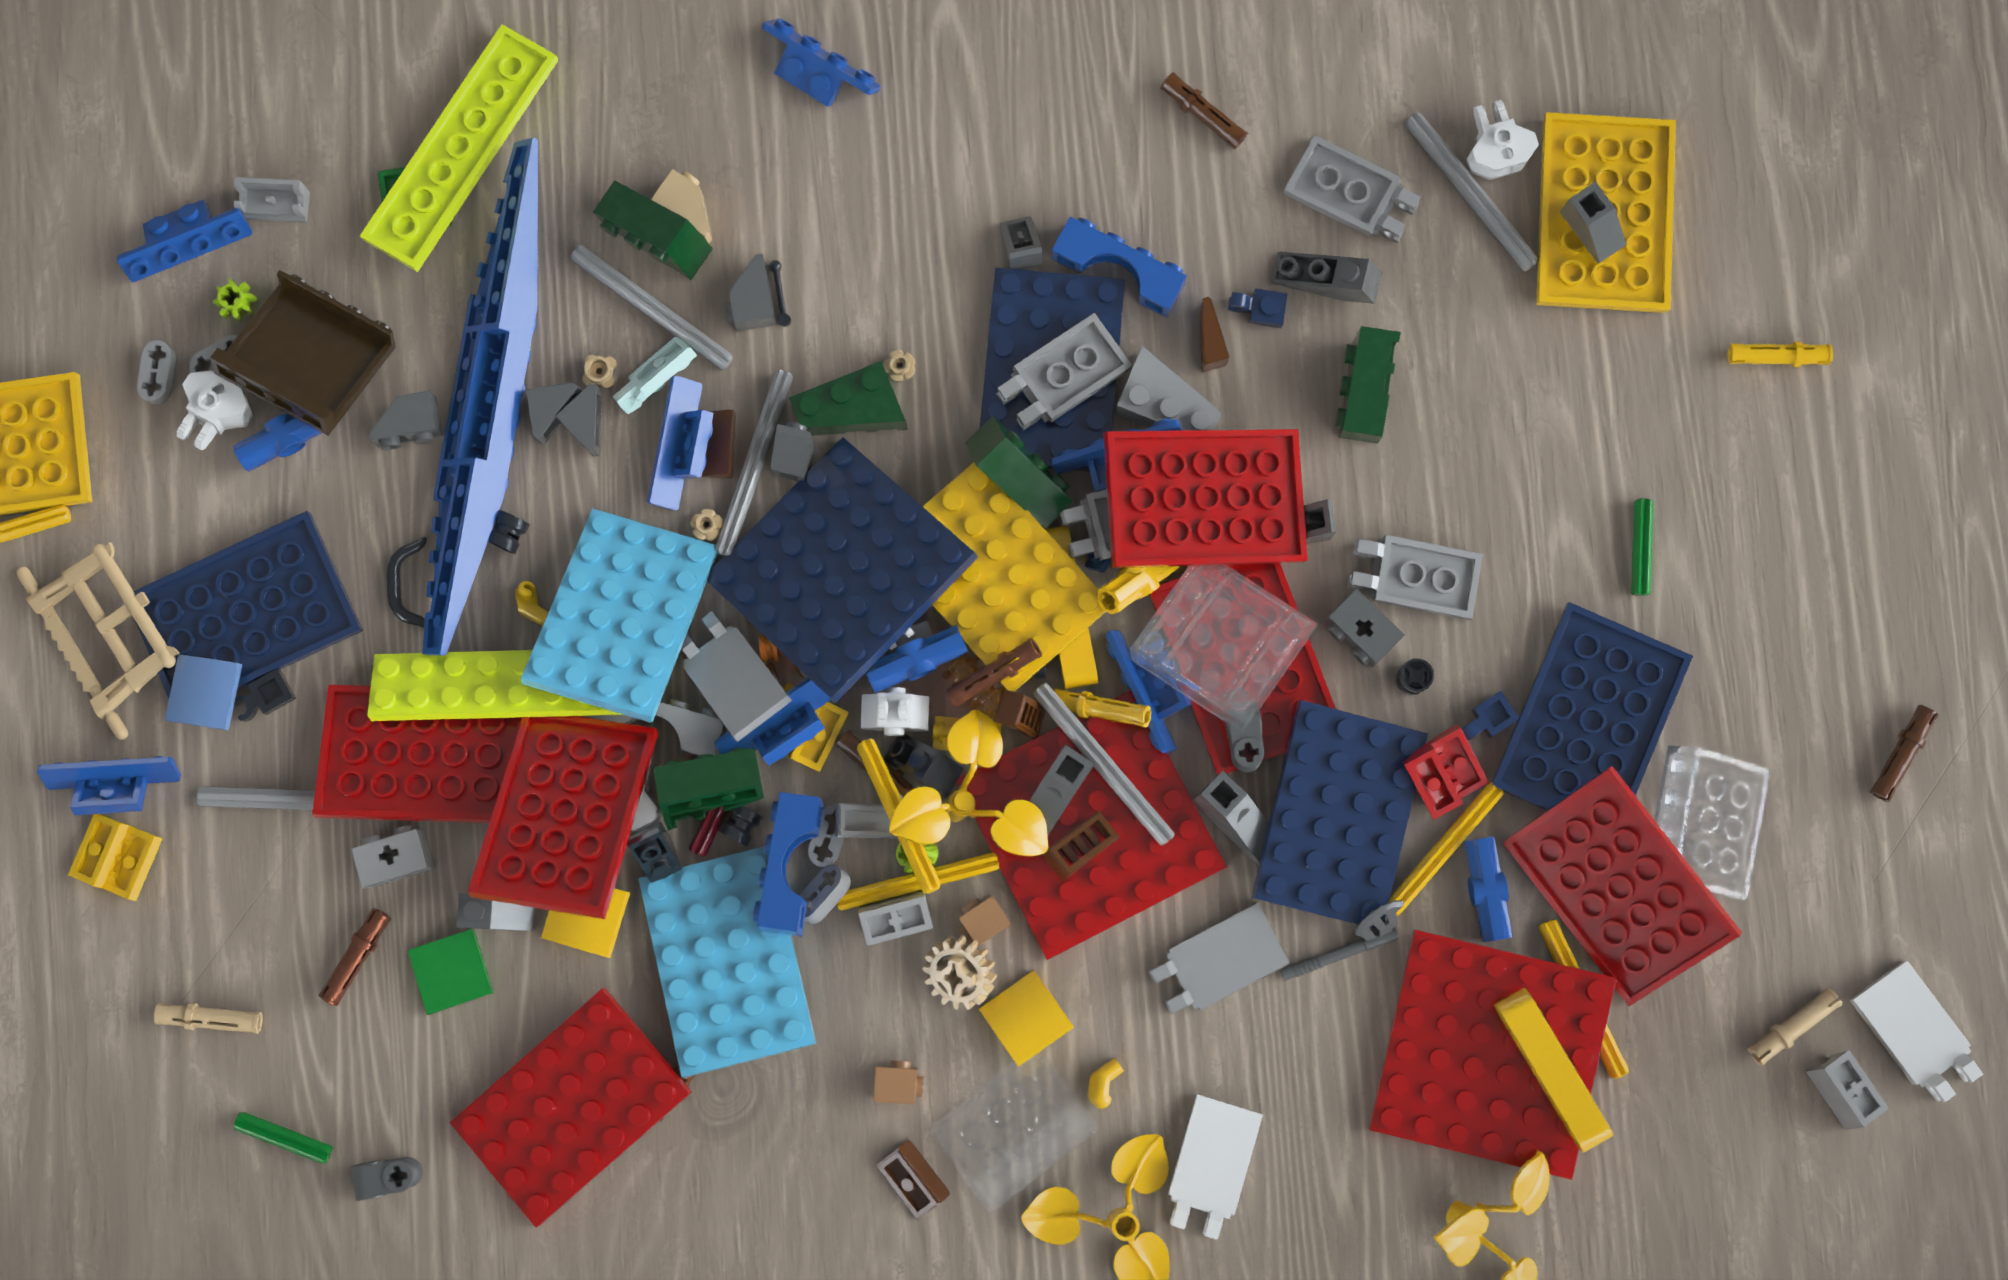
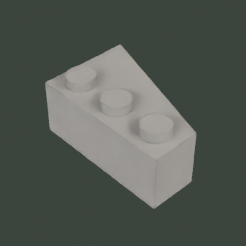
M1144 346L1140 349L1116 408V415L1148 428L1153 427L1155 422L1162 419H1177L1183 430H1216L1222 414L1219 409Z

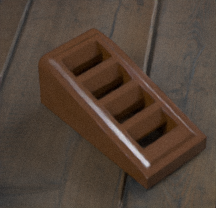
M1209 296L1202 299L1200 307L1201 368L1203 372L1226 366L1230 357L1212 300Z
M1004 690L995 722L1035 739L1039 736L1046 710L1040 703L1022 693Z
M1098 811L1048 848L1043 856L1060 879L1065 881L1120 837L1101 812ZM1094 824V826L1098 829L1101 835L1105 838L1103 842L1099 841L1096 835L1089 828L1090 826ZM1081 833L1084 834L1094 847L1091 851L1079 837ZM1070 842L1078 849L1083 856L1079 859L1068 844ZM1061 850L1064 856L1068 859V861L1071 863L1070 867L1062 858V856L1058 853V851Z

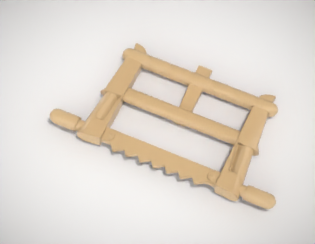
M110 542L106 546L101 543L96 544L93 547L94 553L72 567L62 570L61 577L39 589L37 581L27 567L18 568L16 575L26 592L30 593L26 598L27 602L36 614L43 616L45 630H51V640H56L58 650L64 651V661H70V671H76V680L83 682V692H89L92 696L90 703L96 715L101 719H105L117 739H126L128 737V730L119 715L114 712V709L132 692L139 693L141 688L164 667H173L176 662L174 656L180 654L177 649L165 644L162 636L145 611L144 607L150 603L144 592L135 595L118 565L114 562L113 556L115 551ZM102 568L125 603L108 616H106L86 584V581ZM74 590L125 672L123 676L105 689L102 688L54 609L57 603ZM133 616L154 650L153 654L138 665H136L114 627Z

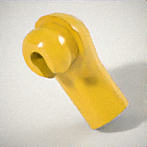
M522 581L515 590L518 612L520 615L543 627L549 611L539 606L535 585L530 581Z
M1115 1057L1093 1072L1089 1078L1087 1095L1090 1103L1094 1104L1098 1109H1104L1109 1106L1111 1102L1109 1083L1124 1072Z

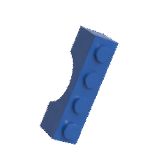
M1070 216L1052 249L1051 259L1079 274L1099 263H1113L1125 268L1137 283L1139 292L1138 304L1167 318L1185 285L1187 275L1182 273L1183 270L1174 263L1166 262L1164 264L1154 259V255L1144 248L1137 247L1134 249L1124 244V239L1114 233L1108 232L1106 235L1096 230V226L1087 219L1078 218L1077 220Z
M780 792L779 800L774 801L772 804L771 821H775L773 834L767 835L765 843V854H768L769 858L767 868L762 867L759 877V887L763 888L761 901H756L753 912V921L757 922V927L763 932L802 937L808 903L791 890L787 881L786 868L789 857L800 844L819 837L824 803L820 797Z

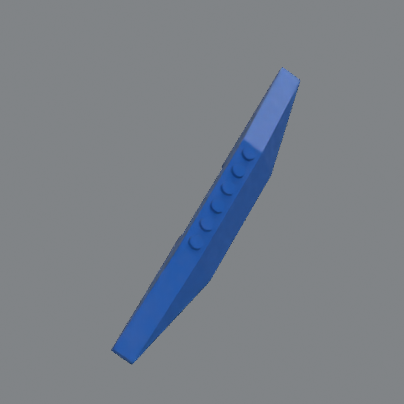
M535 138L514 142L503 180L504 183H507L504 199L498 198L494 213L500 214L494 233L488 232L485 242L491 245L486 263H479L476 277L481 278L477 295L471 294L468 302L433 500L439 501L438 517H432L431 532L437 533L436 551L432 550L429 554V563L435 565L434 579L427 582L426 597L432 598L430 612L425 613L422 650L424 655L446 656L502 505L504 493L508 488L507 476L510 461L514 455L513 442L515 431L520 421L519 409L521 397L525 392L524 380L527 365L531 359L530 346L532 335L537 325L538 139Z

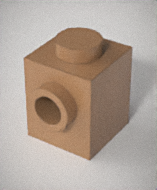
M991 896L982 903L976 898L961 908L964 915L959 918L962 925L957 929L961 935L966 937L967 944H971L976 940L978 941L977 947H979L1012 924L995 898Z
M891 1060L890 1066H876L873 1102L915 1104L916 1097H923L924 1076H918V1068H911V1061Z

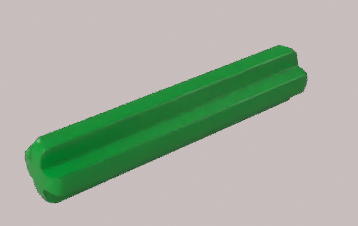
M1639 498L1634 501L1631 593L1635 596H1648L1651 593L1654 502L1648 498Z
M246 1112L239 1113L233 1124L234 1130L321 1164L327 1163L332 1154L333 1147L329 1144Z

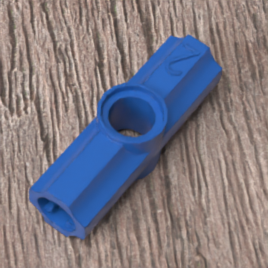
M282 414L266 422L263 430L233 445L238 461L247 472H250L278 456L287 457L297 453L305 447L306 441L322 432L289 414Z
M955 625L926 639L918 638L898 647L895 653L878 659L868 669L866 674L876 694L903 681H913L935 671L937 666L968 653V650Z
M1489 837L1464 841L1470 873L1467 881L1468 892L1472 906L1476 907L1481 941L1489 942L1512 938L1506 902L1509 900L1508 885L1504 873L1500 871L1495 838Z

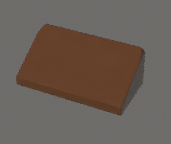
M728 409L708 411L714 413L712 419L713 432L707 444L706 467L700 478L733 479L736 413L734 410Z
M907 1140L876 1165L917 1220L941 1204L950 1195L947 1187L910 1140Z

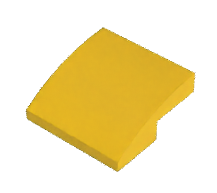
M785 682L783 689L785 692H788L795 686ZM830 702L815 710L825 729L785 756L817 772L821 771L849 713Z
M94 814L68 876L91 886L105 889L125 899L136 901L163 838L108 816Z
M614 888L606 919L549 910L541 938L611 958L630 892Z
M1032 970L978 1008L1018 1067L1074 1028L1035 970Z

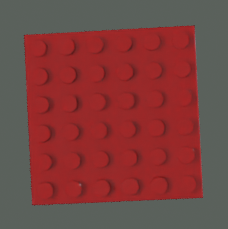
M1132 690L1114 698V700L1132 704L1136 702ZM1091 716L1088 718L1076 717L1174 832L1173 838L1166 844L1160 845L1094 767H1092L1047 836L1048 848L1098 811L1101 812L1120 838L1065 881L1060 879L1043 854L1020 856L1000 848L993 840L990 831L993 823L999 818L995 816L975 818L991 851L996 854L999 867L1047 960L1227 868L1168 753H1162L1153 746L1149 738V732L1151 731L1149 726L1141 727ZM1057 727L1002 755L993 767L985 768L980 766L976 768L967 791L975 799V810H999L1003 813L1006 805L1014 800L1030 801L1065 745L1083 757L1085 756L1064 731ZM967 774L959 777L956 781L959 787L963 783ZM1094 824L1089 827L1100 842L1105 840ZM1081 833L1079 837L1091 851L1094 847L1084 834ZM1070 842L1068 844L1079 859L1082 858L1081 853ZM1061 850L1058 851V853L1062 856V858L1070 867L1071 863L1064 856Z
M1413 929L1368 1129L1517 1167H1522L1523 1164L1536 1155L1538 1150L1546 1158L1549 1175L1572 1180L1579 1148L1498 1015L1494 1005L1520 989L1525 988L1535 1001L1591 1095L1617 978Z

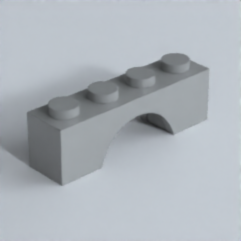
M671 699L669 705L660 702L655 718L664 719L675 728L679 736L681 751L694 756L703 754L715 756L720 754L714 745V741L724 735L727 728L715 711L703 708L700 714L690 711V704ZM627 715L586 716L587 718L633 724L640 720Z

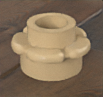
M902 350L892 351L889 354V358L884 361L883 366L886 373L895 382L908 380L915 373V359L908 352L903 353ZM902 363L903 367L899 369L897 364Z
M702 509L699 514H694L691 519L692 533L699 540L712 541L720 535L723 520L720 515L715 514L714 510ZM705 522L710 523L708 528L704 527Z

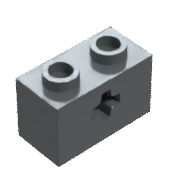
M1357 588L1325 620L1329 625L1327 631L1339 642L1344 640L1353 648L1351 654L1364 666L1368 663L1371 667H1374L1405 636ZM1365 624L1369 629L1366 631V634L1359 637L1356 634L1358 626L1360 627Z

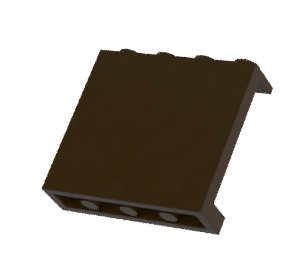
M279 270L277 273L278 287L226 352L217 347L210 356L211 364L216 375L329 436L395 349L393 331L384 322L379 320L373 321L367 318L356 307L352 305L345 306L336 301L327 291H318L310 287L301 277L294 274L290 276Z

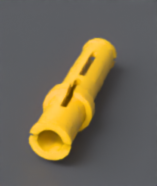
M1793 341L1792 344L1730 343V347H1728L1729 364H1787L1792 367H1801V365L1808 364L1831 365L1833 359V347L1831 344L1809 345L1803 344L1801 341Z
M1060 688L1054 690L1069 710L1078 714L1081 718H1088L1089 716L1099 717L1141 727H1147L1150 723L1152 713L1150 706L1094 696L1092 692L1088 691L1078 693Z

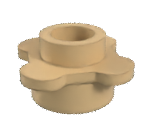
M593 354L588 355L584 360L585 375L582 377L583 383L586 386L597 384L602 385L606 389L611 388L615 383L613 370L617 367L616 360L611 356L604 358ZM602 369L603 372L601 374H597V370Z

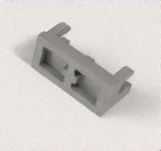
M234 178V187L239 192V201H233L235 208L240 209L246 220L307 223L310 191L300 180Z
M922 890L859 906L858 914L867 946L933 929L926 895Z
M1850 1050L1829 1055L1825 1058L1827 1062L1812 1066L1806 1071L1845 1130L1864 1128L1889 1109Z

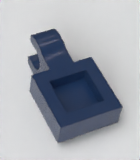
M1255 288L1253 297H1250L1243 293L1232 292L1229 298L1228 311L1249 313V323L1281 328L1284 322L1287 293Z
M1499 691L1473 708L1471 712L1476 719L1461 729L1467 741L1482 731H1485L1488 737L1491 738L1520 718L1502 691Z

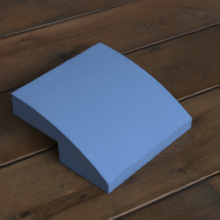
M178 655L165 721L229 731L242 664Z

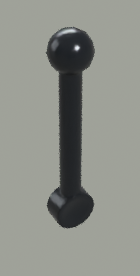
M773 260L769 264V269L774 275L780 315L778 323L782 327H788L791 324V318L786 313L779 272L782 265L779 261Z

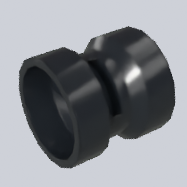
M499 510L496 518L497 524L494 530H492L488 542L509 553L516 554L520 546L518 540L521 535L526 534L530 524L514 515Z
M1420 658L1411 659L1399 668L1396 674L1398 688L1408 695H1418L1425 691L1434 680L1432 666L1426 660Z
M740 806L730 810L731 815L729 819L722 822L718 831L747 847L752 839L751 831L760 825L764 817L744 806Z

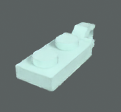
M675 336L628 376L630 382L612 397L627 414H630L641 407L642 401L646 400L652 393L662 389L665 382L674 374L684 370L690 361L697 356L696 353L681 338Z

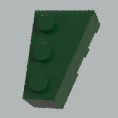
M615 180L593 211L602 222L600 227L613 237L619 234L635 249L644 250L657 261L668 265L690 280L696 275L713 249L688 219Z
M1361 326L1352 344L1346 345L1344 364H1349L1347 376H1342L1339 395L1344 396L1343 408H1337L1335 427L1340 428L1339 438L1378 444L1383 437L1390 397L1388 394L1391 374H1394L1395 363H1393L1394 348L1400 340L1401 332Z
M882 361L789 397L799 424L806 426V431L810 432L812 436L846 434V432L857 431L877 432V430L888 429L908 430L905 417Z
M994 415L965 442L976 466L1025 511L1028 510L1044 529L1060 515V512L1073 502L1067 491L1070 485L1058 473L1053 476L1046 469L1048 467L1047 463L1036 452L1031 454L1024 447L1025 443L1012 430L1009 432Z
M740 747L732 749L725 754L715 756L703 754L694 760L684 762L676 760L667 761L661 766L653 767L659 806L668 831L677 828V821L694 816L696 821L705 819L706 811L723 806L724 811H728L764 798L755 748L747 749Z

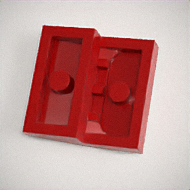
M1458 724L1428 741L1403 762L1433 820L1462 805L1461 798L1489 784L1482 767Z

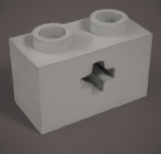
M407 825L392 830L393 836L381 839L380 835H375L360 840L361 846L351 848L361 887L371 889L435 869L425 831L413 829L412 825ZM391 850H397L399 855L393 857V861H387L386 856L391 854Z

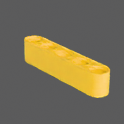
M1068 525L1045 529L1071 558L1068 545L1072 542ZM1087 628L1058 654L1065 690L1098 684L1089 628Z
M1522 988L1496 1003L1494 1007L1581 1152L1584 1153L1612 1137L1613 1132L1529 992Z

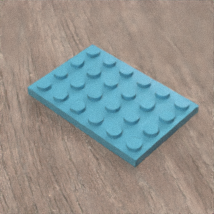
M592 508L522 674V684L652 723L706 586L710 570L713 568L718 555L715 549L716 545Z
M765 846L682 867V870L671 874L669 877L653 883L649 881L647 876L638 878L682 1078L816 1044L792 935L763 932L757 927V922L753 921L756 901H761L763 888L759 887L760 872L762 867L767 868L769 855L765 854Z

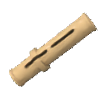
M1826 988L1824 992L1780 1025L1774 1024L1770 1027V1033L1753 1046L1748 1047L1749 1054L1754 1053L1751 1057L1759 1065H1765L1768 1060L1781 1050H1789L1793 1047V1041L1835 1009L1841 1007L1842 1001L1840 999L1835 1000L1838 998V995L1832 989Z
M159 1002L154 1011V1023L156 1025L184 1026L185 1030L192 1031L195 1028H207L259 1034L263 1021L262 1012L199 1007L197 1003H189L185 1006Z

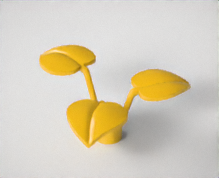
M979 710L970 711L951 727L947 736V749L951 757L961 764L971 763L970 769L959 790L951 794L943 804H941L939 793L933 788L918 787L911 790L896 806L891 817L889 834L903 837L919 844H933L946 836L950 828V821L960 822L968 815L971 818L995 816L999 819L993 823L990 831L993 840L1000 848L1020 856H1037L1045 853L1048 849L1046 821L1040 809L1033 803L1026 800H1014L1006 805L1003 813L999 810L974 809L975 799L967 791V787L976 771L977 765L990 768L999 761L1002 755L1003 741L999 729L992 719Z
M1159 1134L1140 1135L1127 1141L1117 1150L1112 1159L1111 1173L1115 1180L1127 1184L1125 1187V1207L1112 1210L1107 1219L1078 1213L1079 1200L1076 1195L1067 1188L1055 1186L1043 1190L1034 1198L1021 1215L1022 1223L1035 1237L1056 1245L1070 1243L1078 1237L1080 1233L1078 1220H1085L1108 1227L1118 1239L1128 1241L1129 1243L1119 1247L1114 1256L1113 1267L1119 1280H1168L1170 1262L1167 1247L1158 1235L1150 1231L1142 1232L1136 1237L1140 1224L1137 1217L1132 1213L1131 1197L1132 1188L1141 1194H1150L1159 1190L1164 1185L1168 1176L1169 1163L1163 1137Z
M1537 1150L1536 1155L1523 1164L1516 1173L1510 1191L1511 1200L1514 1204L1503 1206L1485 1205L1478 1202L1474 1207L1456 1200L1450 1205L1446 1214L1448 1225L1438 1232L1434 1239L1442 1247L1451 1263L1457 1266L1466 1265L1476 1255L1480 1243H1482L1509 1266L1510 1270L1506 1271L1500 1280H1537V1267L1532 1259L1522 1257L1515 1263L1512 1258L1482 1235L1486 1232L1489 1225V1219L1485 1216V1211L1516 1213L1521 1209L1522 1213L1531 1215L1539 1208L1546 1197L1549 1187V1168L1544 1154Z

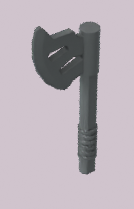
M1403 900L1381 905L1363 918L1355 930L1357 936L1363 937L1362 940L1281 969L1280 972L1283 980L1286 981L1358 953L1398 940L1394 927L1398 924L1396 912L1404 905ZM1384 914H1386L1387 920L1385 922H1383L1380 918ZM1374 925L1378 928V933L1374 934L1369 927Z

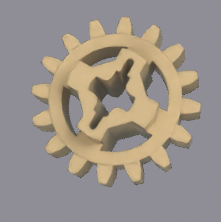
M963 935L957 941H955L953 936H949L944 942L941 940L937 942L925 956L928 963L922 968V971L929 973L930 976L924 982L928 985L933 984L935 987L931 992L932 996L938 994L943 996L941 1004L945 1005L950 1000L953 1001L954 1009L957 1010L964 1003L966 1009L969 1010L976 1003L980 1005L993 991L994 986L991 983L997 978V974L989 970L995 965V962L986 961L985 956L989 952L987 949L977 950L978 941L974 940L969 945L966 943V937ZM952 954L951 958L948 957L945 961L942 960L944 956ZM977 985L976 989L968 991V988Z

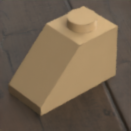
M672 169L651 200L688 219L710 244L712 236L704 196L700 186H698L700 182L685 171L681 175Z

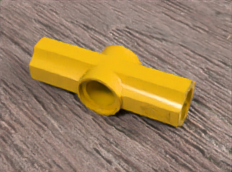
M1180 566L1120 568L1118 570L1119 575L1097 590L1098 597L1096 600L1102 610L1108 611L1111 615L1118 613L1134 600L1141 599L1160 587L1159 582L1176 571Z

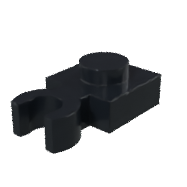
M275 669L250 683L248 687L252 694L236 696L234 706L246 703V712L238 716L240 721L246 722L256 716L258 709H261L263 714L268 715L292 702L296 697L282 671Z

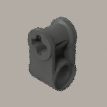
M1259 705L1224 709L1225 727L1230 744L1232 763L1241 772H1253L1259 767L1264 757L1262 720ZM1244 748H1249L1251 754H1256L1251 762H1247L1245 757L1239 756L1243 753Z
M412 1157L386 1161L376 1160L351 1166L356 1201L402 1192L415 1186L422 1177L421 1164ZM398 1171L407 1172L408 1178L398 1177Z

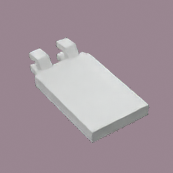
M1902 961L1849 1000L1911 1084H1920L1921 1087L1925 1086L1936 1101L1942 1100L1946 1102L1956 1095L1947 1080L1940 1075L1951 1066L1964 1082L1968 1080L1974 1082L1983 1075L1974 1060L1968 1056L1972 1052L1969 1049L1971 1044L1908 961Z
M1196 1094L1168 1190V1195H1171L1170 1201L1175 1202L1170 1220L1172 1226L1185 1229L1190 1207L1208 1212L1202 1234L1218 1240L1223 1218L1230 1219L1231 1214L1235 1215L1263 1117L1262 1114Z

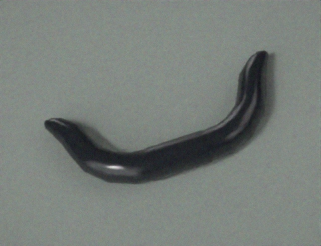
M426 537L399 548L391 556L386 574L387 597L393 614L402 622L423 628L425 618L408 611L401 602L400 566L407 557L419 552L427 542Z

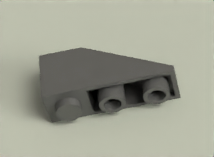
M1278 251L1271 283L1342 301L1375 304L1382 272L1367 258Z
M1067 745L1064 746L1029 801L1042 812L1046 821L1047 836L1094 765L1093 762Z
M1222 771L1211 780L1192 802L1259 866L1269 822L1249 795Z

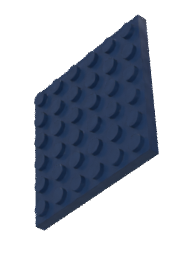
M842 437L806 473L805 480H799L734 546L732 553L729 556L725 555L710 570L707 582L836 703L964 573L978 556Z

